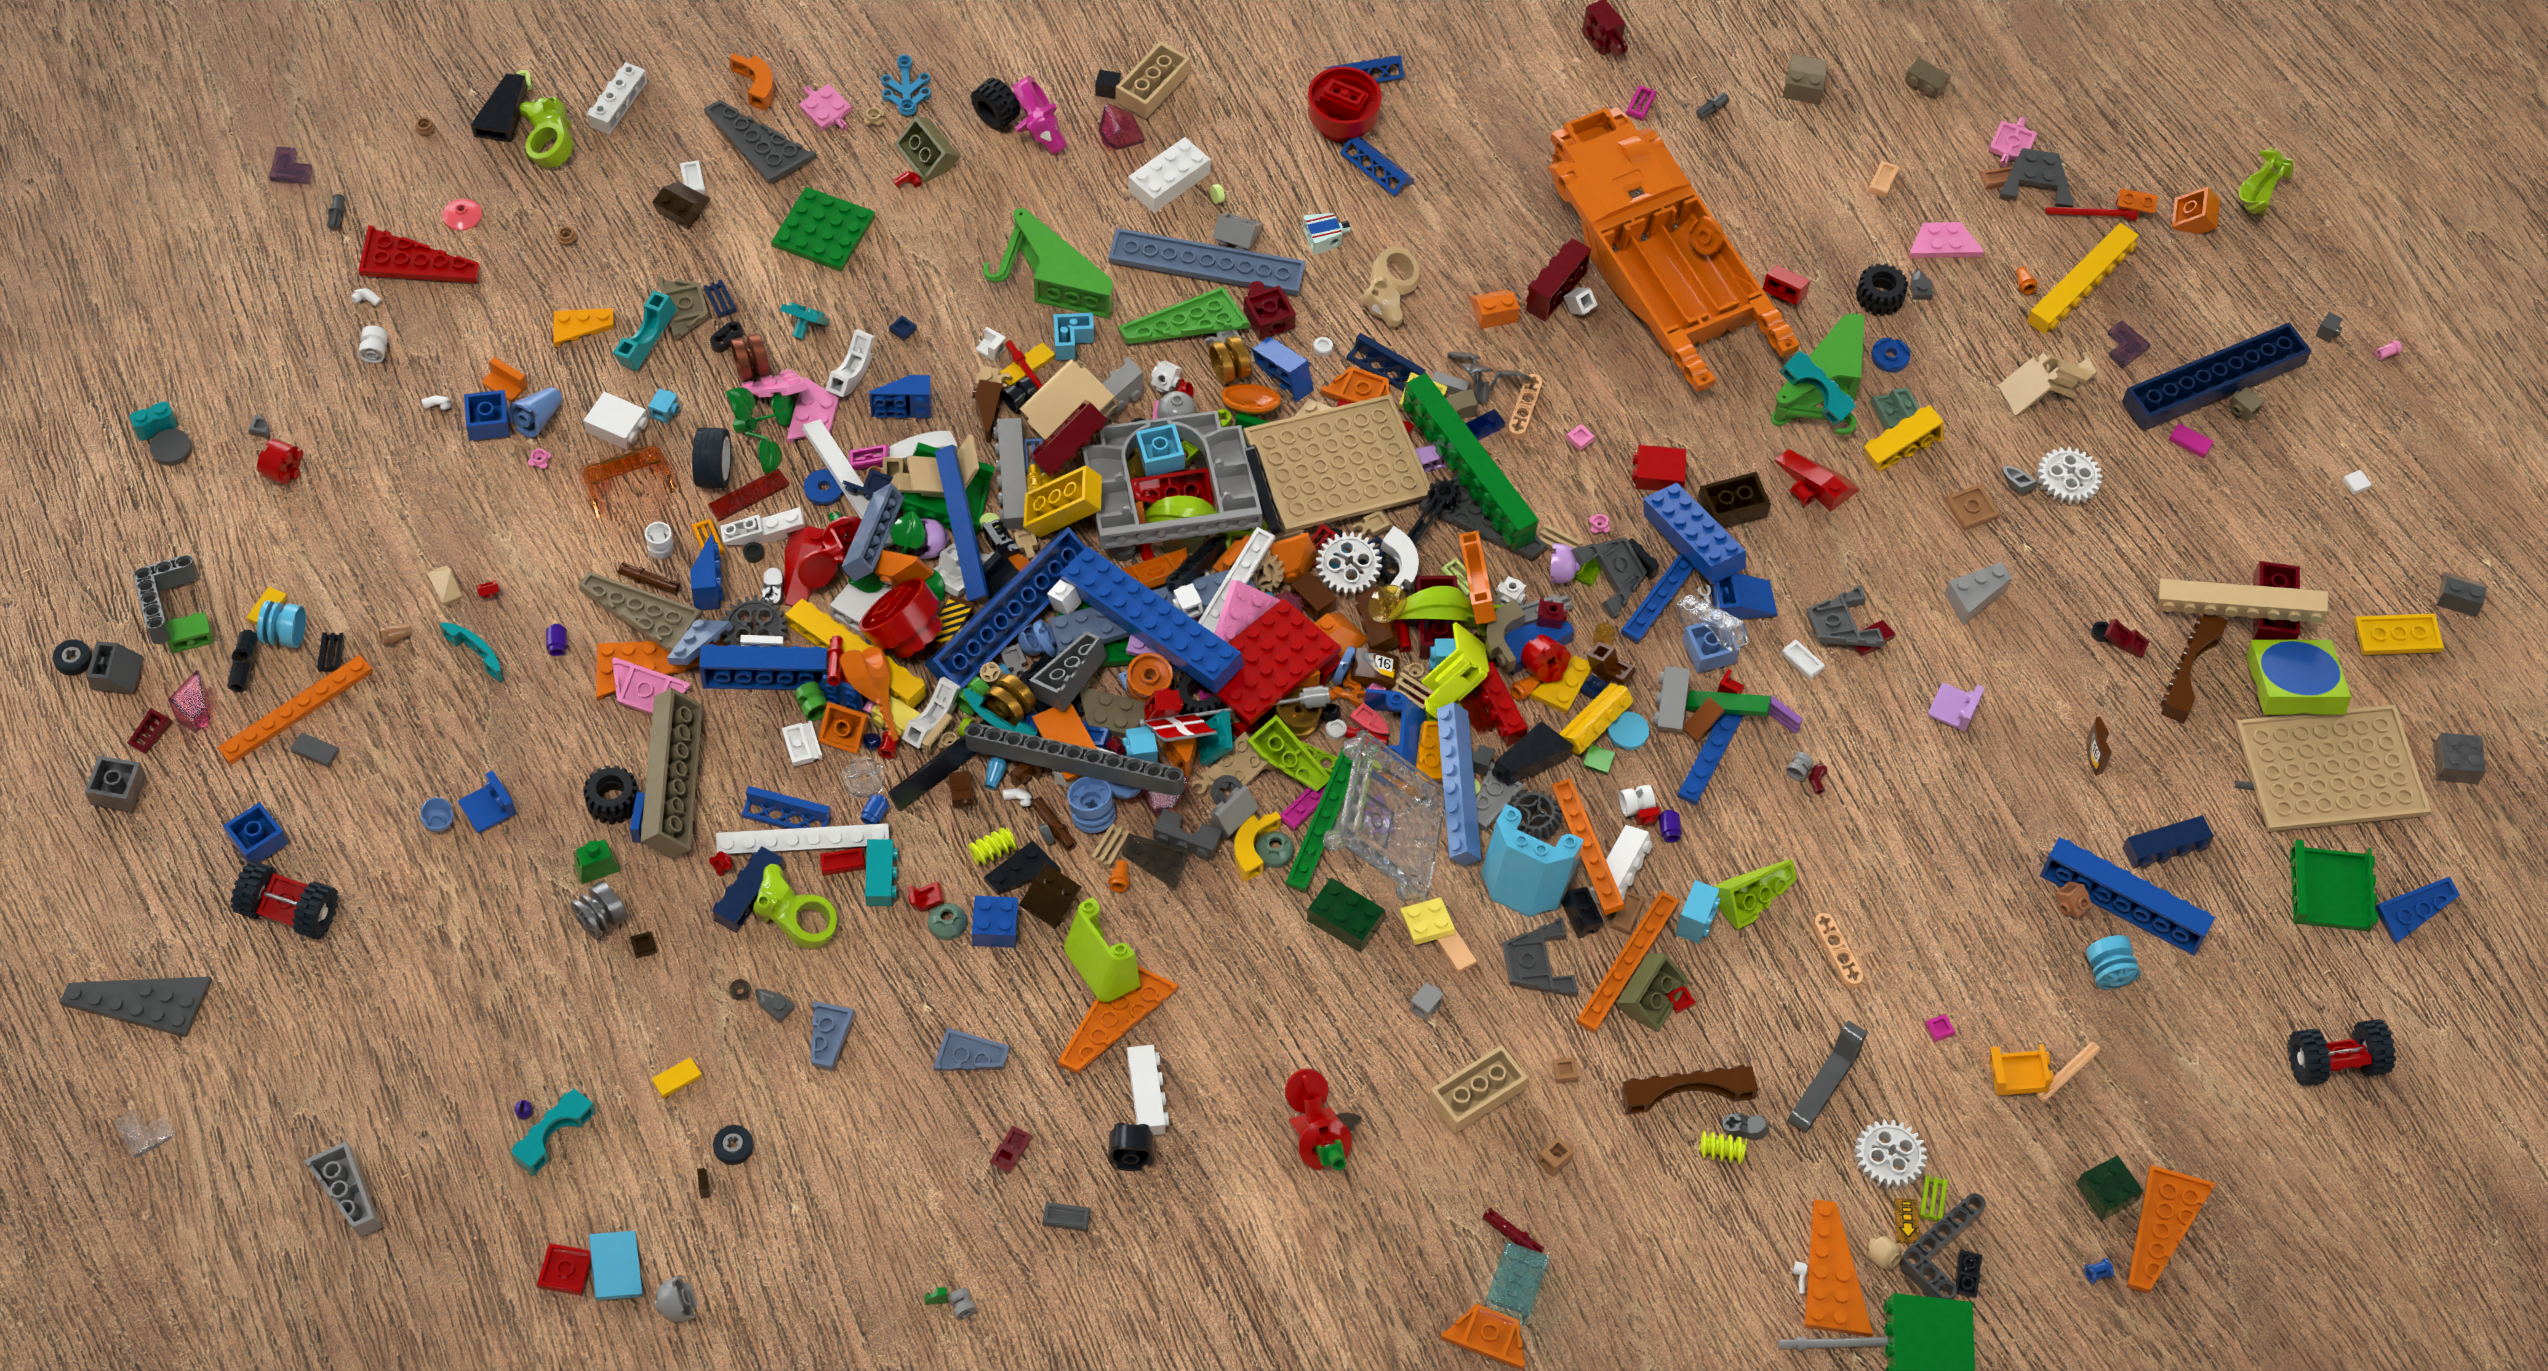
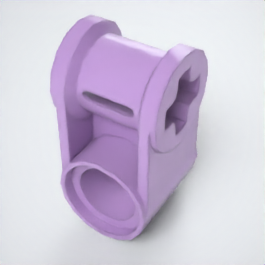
M1434 445L1415 449L1425 473L1447 467V462L1437 454Z

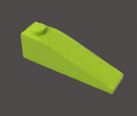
M1277 715L1247 740V743L1261 758L1315 792L1323 787L1330 778V775Z
M1793 859L1727 879L1713 886L1719 889L1717 897L1721 898L1718 908L1735 929H1740L1753 923L1764 908L1767 909L1772 905L1770 902L1777 895H1782L1797 880Z

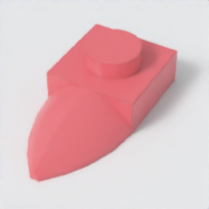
M1364 702L1350 715L1349 720L1363 730L1370 729L1375 733L1389 734L1385 720Z

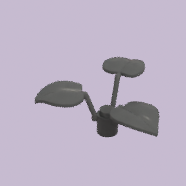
M1457 351L1448 352L1447 358L1453 356L1465 358L1472 362V364L1461 363V367L1470 376L1472 374L1474 376L1473 388L1476 401L1488 402L1489 392L1493 391L1499 377H1525L1533 383V378L1522 372L1499 370L1491 385H1489V381L1482 380V372H1493L1494 369L1476 365V359H1480V356L1469 352Z

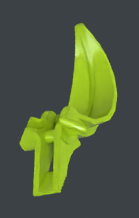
M2272 146L2269 150L2260 151V155L2266 159L2260 171L2245 180L2239 188V197L2245 203V209L2251 214L2258 213L2262 217H2264L2269 206L2268 202L2277 180L2282 175L2289 179L2294 171L2293 160L2284 159V156Z
M1178 495L1156 501L1145 511L1144 515L1146 521L1153 523L1218 514V512L1203 499ZM1262 521V527H1260L1264 531L1267 528V521ZM1250 528V531L1219 532L1214 535L1227 537L1226 545L1229 548L1232 544V538L1245 537L1246 535L1251 537L1256 528Z
M1436 586L1420 590L1407 597L1391 614V619L1459 620L1463 621L1464 626L1478 627L1477 631L1483 637L1486 636L1485 627L1488 625V623L1476 625L1471 600L1466 599L1465 594L1458 588L1451 586ZM1494 604L1495 611L1502 605Z

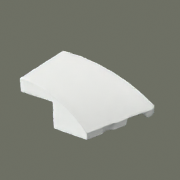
M951 544L940 552L939 565L933 569L942 576L944 591L959 597L966 591L956 546ZM990 552V554L979 553L982 566L994 552Z

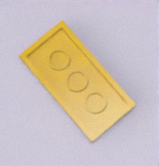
M2435 614L2356 616L2354 619L2362 655L2442 652L2444 649Z

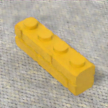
M1610 683L1559 733V735L1574 745L1572 752L1581 755L1613 721L1630 707L1633 699L1628 688Z

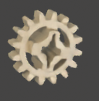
M1271 550L1265 554L1252 575L1255 588H1261L1262 592H1265L1266 588L1270 592L1274 587L1278 588L1284 578L1282 574L1285 568L1281 567L1283 561H1277L1278 555L1272 556Z

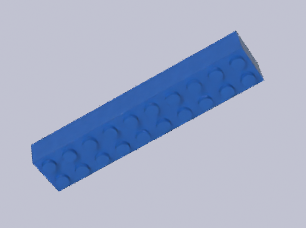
M1069 527L1059 532L924 665L938 681L940 678L945 677L961 686V690L980 672L981 667L985 663L990 662L1050 603L1047 593L1061 580L1060 572L1086 546Z
M1087 546L1060 572L1061 580L1075 587L1081 600L1215 694L1244 666L1242 653L1090 547Z

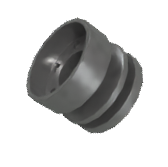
M599 881L589 888L591 899L585 894L579 895V900L573 899L570 902L571 909L578 923L594 939H598L602 935L601 931L604 933L608 932L609 928L606 920L613 926H616L627 918L623 904L604 881Z

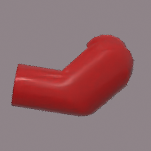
M905 171L892 179L897 187L905 182L913 184L914 187L922 184L921 176L911 171Z

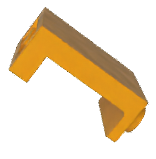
M2039 1044L2037 1051L2003 1054L2000 1053V1047H1990L1989 1061L1996 1096L2049 1092L2050 1083L2054 1082L2053 1071L2048 1069L2050 1056L2048 1051L2045 1052L2044 1044Z

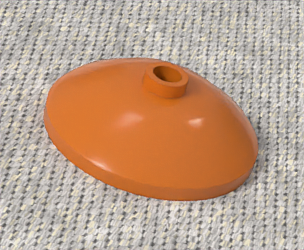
M1234 384L1224 388L1221 393L1222 401L1229 408L1250 416L1262 415L1273 411L1280 405L1281 401L1280 395L1275 390L1257 384Z

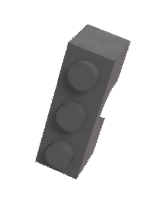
M1163 808L1153 829V839L1162 845L1176 847L1181 852H1189L1201 859L1213 861L1222 841V829L1202 823L1197 832L1186 833L1181 829L1183 826V815Z

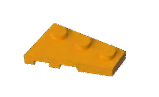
M613 308L554 311V347L561 346L562 342L571 340V342L579 340L578 337L587 334L592 336L614 329Z
M1424 721L1421 724L1413 782H1443L1438 721Z

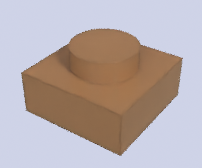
M1575 1057L1553 1059L1552 1065L1556 1083L1578 1081Z

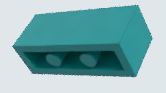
M867 839L866 906H892V899L897 898V886L893 885V879H897V866H894V860H898V847H894L893 839Z

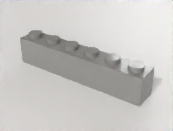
M1021 418L997 419V427H994V439H998V443L995 444V456L999 455L1000 460H996V471L1001 472V476L997 477L998 489L1002 488V493H998L999 505H1003V510H999L1000 520L1004 522L1006 530L1025 529L1023 527L1024 502L1027 490Z

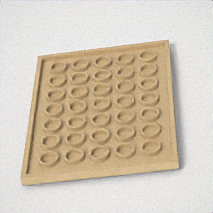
M1391 394L1243 429L1247 445L1255 444L1260 453L1284 533L1424 500L1427 498L1428 490H1430L1429 480Z
M2396 705L2347 709L2346 715L2305 713L2236 720L2235 722L2236 731L2268 832L2429 816L2431 813Z

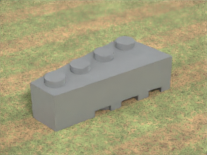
M347 1141L304 1160L360 1237L382 1228L355 1151Z

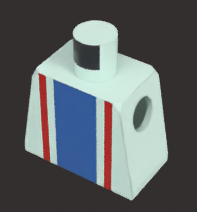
M1333 213L1303 216V230L1313 255H1318L1342 244V234L1351 231L1349 222L1338 223Z

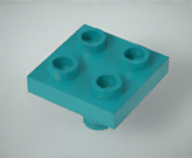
M790 302L789 305L782 303L780 311L794 315L797 318L792 336L804 339L808 324L811 321L828 326L830 319L824 317L825 313L808 308L806 311L807 307Z
M1222 710L1205 722L1208 727L1217 731V734L1198 737L1201 765L1208 766L1233 749V742L1237 737H1232L1229 711Z

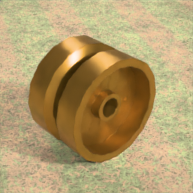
M1239 336L1228 337L1224 343L1216 341L1209 344L1208 351L1211 365L1221 384L1225 385L1233 382L1235 376L1238 379H1243L1251 375L1249 356Z
M1004 674L995 683V686H992L983 694V697L986 698L984 703L988 710L1014 726H1017L1024 719V715H1028L1037 706L1036 699L1031 690L1020 679L1011 674Z
M1296 687L1282 700L1300 697L1299 693H1303V688ZM1301 701L1275 706L1272 718L1277 715L1297 739L1301 741L1309 738L1314 733L1321 716L1322 707L1306 709L1305 705H1301Z

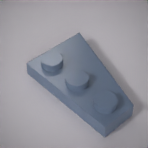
M695 620L667 657L669 664L688 665L700 655L701 645H707L710 642L715 643L720 639L719 634L724 630L728 632L733 628L731 621Z
M813 1001L814 1018H812L811 1064L814 1067L833 1070L856 1013L854 1009Z
M947 1028L933 1070L1004 1069L1011 1048L1005 1044Z

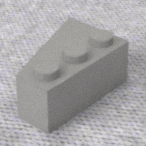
M1129 357L1123 360L1125 364L1119 370L1113 369L1110 372L1111 377L1103 383L1120 403L1106 417L1107 419L1110 415L1123 410L1126 405L1132 401H1137L1143 395V371Z
M2000 562L1949 581L1944 595L1965 626L1971 618L1978 615L1983 608L1993 603L2007 591L2012 577L2004 564Z
M1665 666L1663 672H1659L1658 684L1661 685L1660 692L1657 691L1655 704H1658V712H1654L1653 717L1656 731L1681 734L1690 669Z

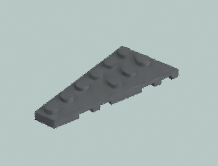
M721 100L704 108L707 117L769 185L817 158L816 153L812 150L808 151L801 144L789 141L785 135L763 123L755 122L754 118L742 115L738 112V109Z
M1457 475L1448 481L1450 482L1454 479V485L1460 486L1459 491L1462 493V496L1459 499V504L1457 506L1454 505L1453 510L1450 511L1447 507L1444 508L1438 518L1468 532L1479 530L1480 537L1532 561L1547 549V544L1535 535L1533 542L1514 551L1511 546L1506 545L1501 533L1494 529L1489 517L1482 513L1479 504L1471 499L1469 491L1460 484ZM1441 492V493H1440V494H1441L1442 496H1444V497L1449 496V495H1448L1447 493H1445V492ZM1427 497L1419 504L1418 509L1424 511L1432 498ZM1434 506L1429 514L1432 515L1438 506Z

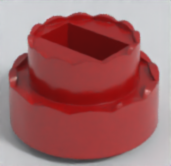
M1334 67L1319 73L1312 80L1308 88L1309 119L1326 139L1336 143H1347L1349 138L1363 137L1378 121L1382 99L1380 86L1372 76L1357 68Z
M915 577L906 580L885 593L866 611L859 622V630L873 646L879 647L882 650L891 649L899 659L910 657L914 652L922 650L926 643L933 641L936 633L941 631L943 622L935 613L938 609L939 600L923 578Z

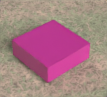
M1946 1014L1927 1020L1925 1023L1934 1042L1955 1035V1030Z

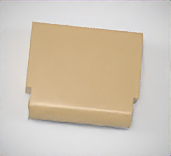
M1070 359L1019 409L1028 419L1027 423L1045 440L1084 400L1091 402L1105 417L1120 403L1085 366L1081 368Z

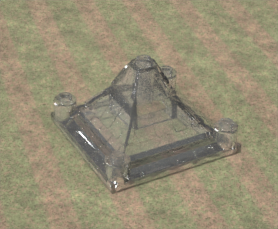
M1360 730L1357 732L1356 737L1347 739L1343 744L1344 754L1353 762L1345 795V803L1333 825V829L1324 834V845L1331 852L1346 848L1365 862H1368L1369 865L1379 870L1389 879H1392L1397 883L1396 895L1401 901L1407 902L1414 899L1420 902L1426 901L1428 899L1445 812L1443 786L1366 730Z

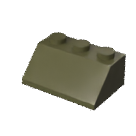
M920 116L913 118L894 143L924 182H928L948 172L960 158L959 154L930 119Z
M1648 953L1620 996L1617 1004L1628 1017L1654 1031H1659L1674 1008L1673 1002L1671 1003L1668 1000L1666 994L1681 986L1687 987L1689 981L1666 953ZM1679 991L1677 994L1673 996L1676 1002L1679 1000L1683 991Z

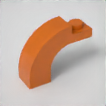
M733 53L729 58L731 71L754 81V84L748 91L749 105L766 111L774 97L773 77L769 66L755 55L749 60L744 56Z

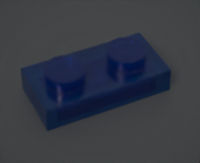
M1495 409L1465 423L1478 441L1505 427V421Z

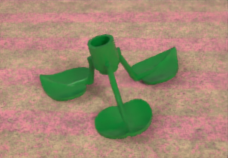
M738 387L726 391L725 394L736 416L733 421L734 431L738 434L745 433L746 436L762 439L758 444V455L765 476L771 475L779 467L782 460L779 445L775 441L770 442L768 437L753 433L752 431L757 428L758 421L775 416L780 426L789 425L795 410L791 397L776 393L771 401V406L775 413L754 418L751 415H753L752 409L755 407V399L750 390Z
M909 511L906 515L899 518L891 528L890 533L893 542L898 546H904L902 551L897 553L906 554L908 547L917 549L924 542L925 530L923 523L913 511ZM875 568L872 573L857 581H854L850 576L848 579L850 585L867 593L877 592L884 585L880 581V577L874 573ZM932 569L934 571L933 575L924 581L938 600L942 601L944 599L943 578L939 572Z

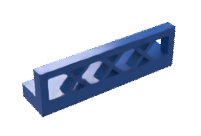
M1401 55L1325 67V70L1334 67H1353L1360 70L1369 68L1366 71L1368 74L1373 67H1377L1382 73L1378 78H1375L1376 82L1404 78ZM1390 65H1398L1399 75L1392 76L1387 72Z
M1361 136L1349 138L1340 151L1343 156L1394 196L1399 194L1405 184L1411 185L1415 180ZM1352 144L1357 147L1358 155L1351 156L1347 153ZM1369 156L1371 166L1365 167L1362 157ZM1377 167L1384 168V177L1376 176ZM1396 177L1400 182L1393 189L1390 187L1389 179Z
M748 786L746 791L747 802L741 814L742 818L785 829L811 828L809 824L814 821L822 822L821 827H828L831 819L830 806ZM751 805L760 806L762 809L757 814L749 813ZM776 810L781 812L783 816L773 819L770 818L769 813ZM799 816L803 821L798 824H792L789 818Z

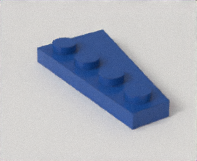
M2449 876L2379 903L2375 908L2394 944H2396L2455 900L2460 894Z

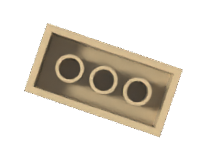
M1159 41L1116 86V102L1147 119L1190 73V57Z
M1500 1045L1430 1090L1429 1102L1453 1133L1456 1134L1524 1091L1527 1086L1528 1077L1503 1045Z

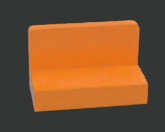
M496 357L489 361L491 372L482 380V385L492 391L505 390L507 400L514 402L528 387L525 375Z

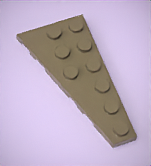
M589 571L579 584L581 592L669 653L672 652L692 623L701 616L700 609Z

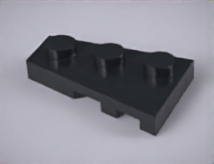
M1032 840L984 876V882L997 895H1000L1035 880L1046 863L1060 873L1061 868Z

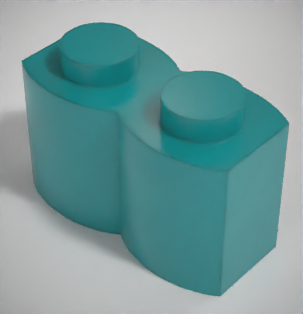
M167 401L156 403L149 409L135 411L129 416L139 441L149 440L161 431L175 429L178 426Z

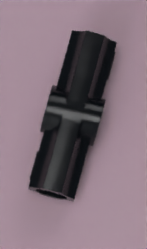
M252 630L239 632L236 649L232 653L233 662L227 687L234 692L242 693L244 690H247L250 673L254 669L253 659L258 638L257 633Z

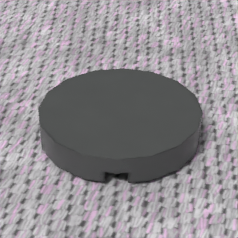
M177 429L161 431L150 442V452L153 459L166 466L182 463L192 451V444L188 435Z

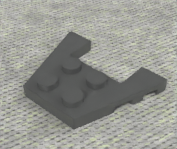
M2022 148L1999 194V198L2016 200L2019 184L2055 189V207L2073 208L2074 203L2060 155Z
M1620 538L1572 549L1571 552L1580 566L1594 557L1598 561L1616 594L1602 602L1610 618L1616 617L1621 607L1628 601L1631 592L1636 589L1647 573L1628 539Z
M1860 585L1854 587L1853 591L1849 593H1840L1838 598L1831 601L1827 599L1807 608L1808 619L1819 643L1884 647L1885 641L1880 629L1858 631L1848 609L1849 606L1865 604L1866 597Z
M1563 917L1555 919V922L1551 924H1544L1535 931L1526 932L1503 942L1502 949L1510 985L1577 996L1578 989L1575 975L1552 977L1545 945L1547 940L1565 939L1566 932Z

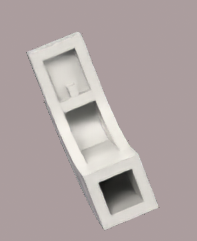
M859 329L854 331L847 356L838 369L831 371L825 390L845 397L857 387L871 361L873 353L870 352L875 336Z
M1395 526L1392 527L1383 539L1380 548L1392 556L1399 566V573L1387 588L1385 598L1390 601L1395 596L1399 597L1405 588L1410 591L1419 565L1415 545L1404 532Z
M945 677L940 678L928 706L918 717L909 720L902 739L918 749L922 748L921 742L945 713L952 715L957 705L955 700L961 686Z

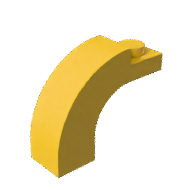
M1277 811L1264 815L1259 821L1255 815H1252L1240 826L1236 834L1234 863L1244 882L1263 873L1264 862L1255 851L1254 846L1263 834L1280 828L1281 816Z

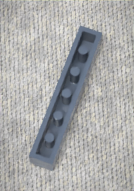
M892 483L873 493L841 566L845 573L854 581L873 572L903 502L904 496Z

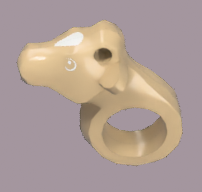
M1393 246L1385 249L1373 262L1371 283L1363 293L1361 303L1368 307L1371 314L1383 319L1390 329L1398 327L1404 319L1400 309V295L1414 291L1420 281L1419 265L1416 258L1406 249ZM1387 262H1394L1404 270L1406 280H1400L1392 276L1387 268Z

